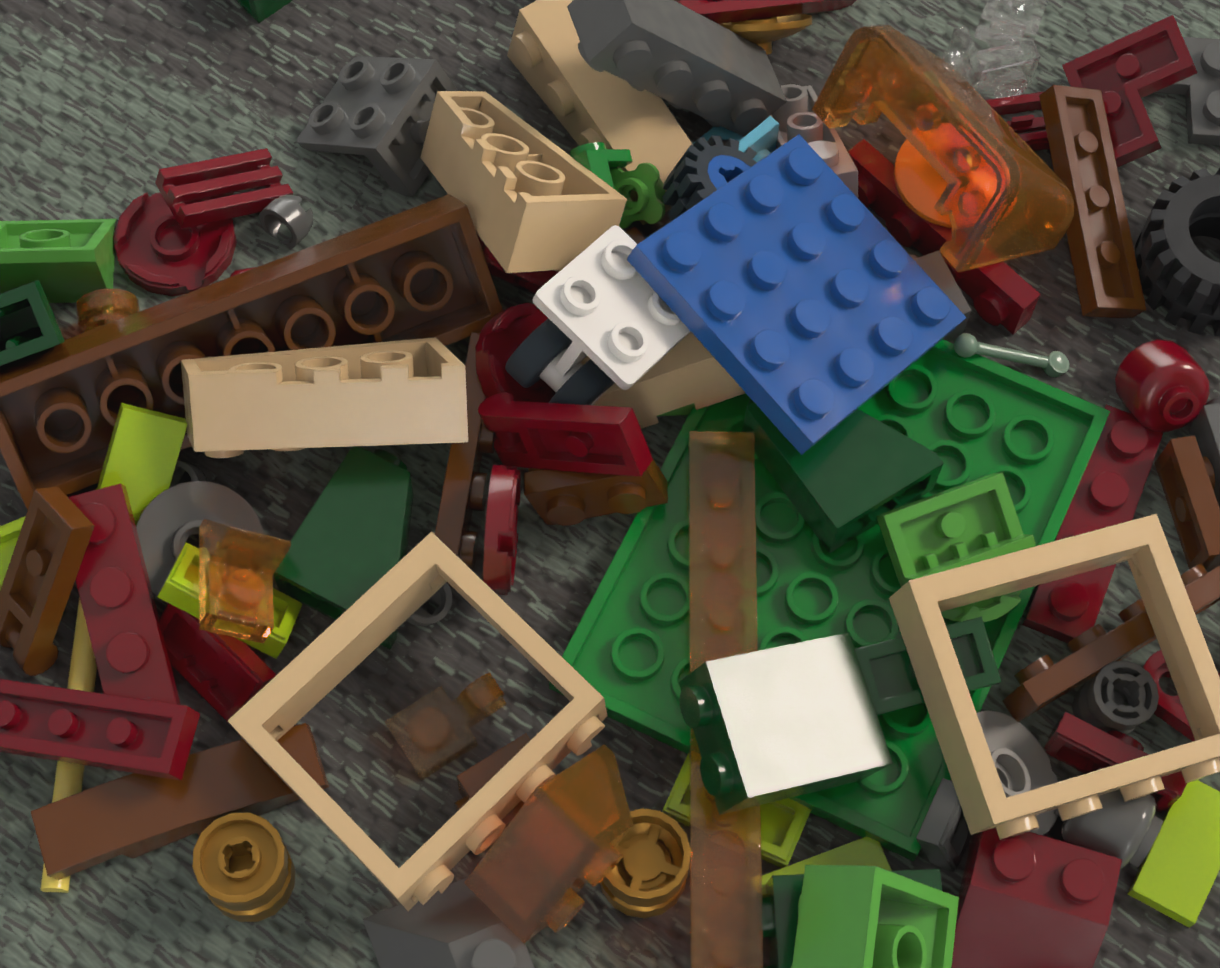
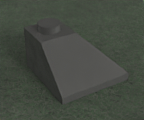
M492 868L450 884L442 894L437 891L424 905L418 901L409 911L399 904L363 919L380 968H535L515 916Z

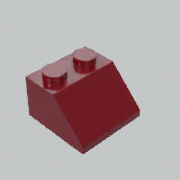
M996 827L974 834L958 894L959 901L951 968H1093L1109 925L1122 859L1029 831L1004 839L999 838Z

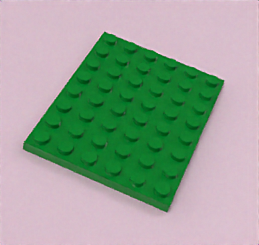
M944 339L859 408L864 413L932 450L943 461L944 464L934 489L914 502L993 473H1003L1023 534L1033 535L1036 546L1054 542L1110 414L1109 410L979 354L966 358L961 357L955 352L954 344ZM746 393L698 410L696 407L692 408L660 469L668 483V503L645 507L640 512H637L562 655V658L604 697L608 717L686 754L690 752L701 757L693 728L686 724L681 713L679 681L704 662L848 632L855 649L902 637L889 600L901 586L893 568L879 523L829 553L741 435L746 407L751 399ZM1034 587L1023 589L1019 595L1021 601L1008 613L997 619L984 622L997 669L1001 665ZM944 619L945 625L958 623L957 621ZM549 681V689H551V690H553V691H555V692H557V693L563 695V694ZM991 686L969 691L976 713L981 711ZM925 703L877 715L893 764L861 781L789 799L808 807L811 810L810 813L863 838L867 836L880 842L882 847L914 862L921 849L916 837L942 778L951 780Z

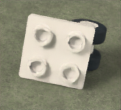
M614 225L537 290L532 299L533 303L548 319L520 344L506 363L505 369L507 373L522 387L529 388L540 379L550 386L556 393L549 403L594 405L614 383L621 389L628 390L691 332L627 261V257L637 243L619 226ZM586 356H588L590 360H588L584 365H582V360Z

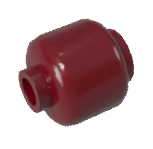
M1157 339L1141 344L1124 358L1115 376L1116 393L1137 422L1153 432L1167 433L1181 429L1196 419L1202 407L1206 405L1210 395L1209 380L1201 366L1185 348L1169 340Z

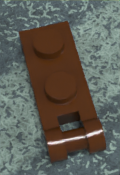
M58 486L34 490L0 590V645L14 649V661L29 676L44 673L58 658L59 651L53 640L94 529L93 523Z

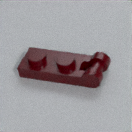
M507 392L491 395L481 402L478 407V413L485 428L494 431L497 437L494 442V448L500 462L505 466L641 477L653 461L632 407L516 401L514 396Z

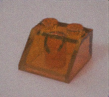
M604 744L537 787L464 882L523 943L527 942L546 926H549L555 933L559 932L585 904V901L578 895L587 882L592 887L596 886L614 869L623 857V854L615 847L633 826L615 754Z

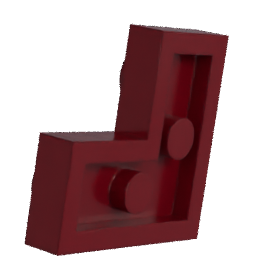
M1174 15L1062 65L1070 87L1101 90L1117 168L1162 148L1142 98L1197 74Z

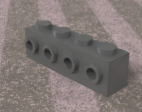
M573 0L567 6L580 40L578 43L579 52L590 67L598 72L605 70L626 80L638 91L647 90L665 99L676 109L682 110L684 108L703 117L714 127L722 126L744 137L787 102L764 48L674 0Z

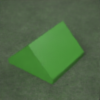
M117 219L0 221V294L39 280L49 303L112 302L116 252L113 236L118 222Z

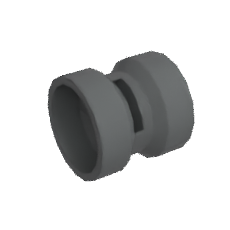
M1114 661L1099 670L1093 678L1086 681L1074 695L1072 704L1073 714L1075 717L1104 732L1118 731L1128 735L1136 727L1150 719L1156 711L1159 700L1157 684L1150 673L1140 665L1129 661Z

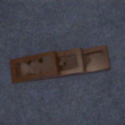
M307 723L293 726L277 742L323 790L328 788L329 784L310 726ZM241 739L190 754L182 781L132 773L31 811L47 876L60 880L122 854L134 859L192 834L200 835L214 820L230 813H252L260 816L297 801L300 798Z

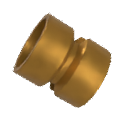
M642 808L625 812L610 824L601 841L598 876L602 892L614 908L627 916L649 918L663 914L677 903L685 889L691 856L687 834L678 822L661 811Z
M230 813L214 820L202 831L193 849L192 867L197 881L211 902L224 916L239 922H258L275 915L288 902L295 886V867L279 832L266 819L252 813Z

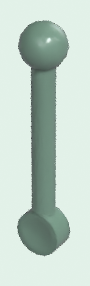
M969 333L957 336L953 345L955 352L964 358L979 354L1041 367L1050 377L1063 375L1068 371L1070 365L1068 358L1059 351H1053L1049 355L1043 356L977 342L976 337Z

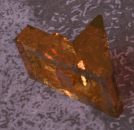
M204 519L199 526L200 630L264 644L274 629L272 575L291 548V541Z

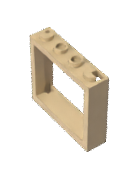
M1157 514L909 580L889 598L971 835L996 827L1000 839L1013 837L1039 828L1035 815L1058 809L1061 820L1065 821L1102 809L1103 807L1099 799V795L1120 789L1124 802L1164 790L1165 787L1161 779L1163 776L1181 771L1185 783H1189L1220 773V677ZM1128 561L1195 741L1006 798L941 612Z
M431 531L238 710L228 722L241 738L392 896L409 911L418 901L424 905L437 891L442 894L454 878V874L450 870L470 850L475 855H478L491 846L505 829L506 824L502 819L521 800L526 805H530L542 796L556 778V774L552 770L571 751L576 756H579L592 746L591 740L605 727L602 721L607 717L604 697ZM448 582L570 702L398 868L277 741Z

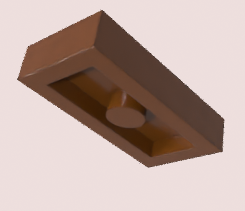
M1195 435L1170 439L1154 464L1189 569L1202 563L1206 571L1210 572L1220 566V508L1214 493L1215 474L1213 466L1206 456L1201 455Z
M653 459L641 477L548 469L524 473V495L547 525L571 526L587 518L613 513L633 514L640 512L645 507L668 503V483Z

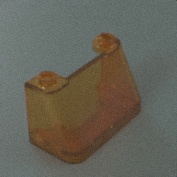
M890 25L863 26L854 31L840 54L812 110L829 129L846 126L852 118L859 125L877 123L883 112L941 175L948 185L934 208L941 215H949L952 225L951 241L943 244L939 252L957 272L1055 249L1070 227L1074 217V201L1066 184L952 65Z

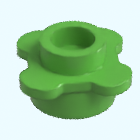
M647 162L639 164L635 170L624 172L621 168L610 169L614 189L627 198L619 227L621 229L628 228L633 221L645 220L649 224L661 221L665 214V205L662 197L665 189H663L664 184L660 179L658 169L653 164ZM632 190L638 193L636 202L630 197Z

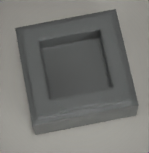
M942 778L916 839L930 863L947 871L954 872L960 864L972 835L970 834L953 782Z

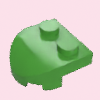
M993 473L876 516L901 587L909 580L1036 546L1033 535L1023 534L1003 473ZM1022 590L941 612L943 619L957 622L982 617L983 622L991 621L1012 610L1021 601L1019 595Z

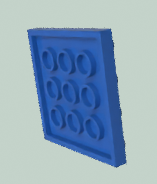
M800 134L637 244L627 257V261L801 455L943 340L967 318Z

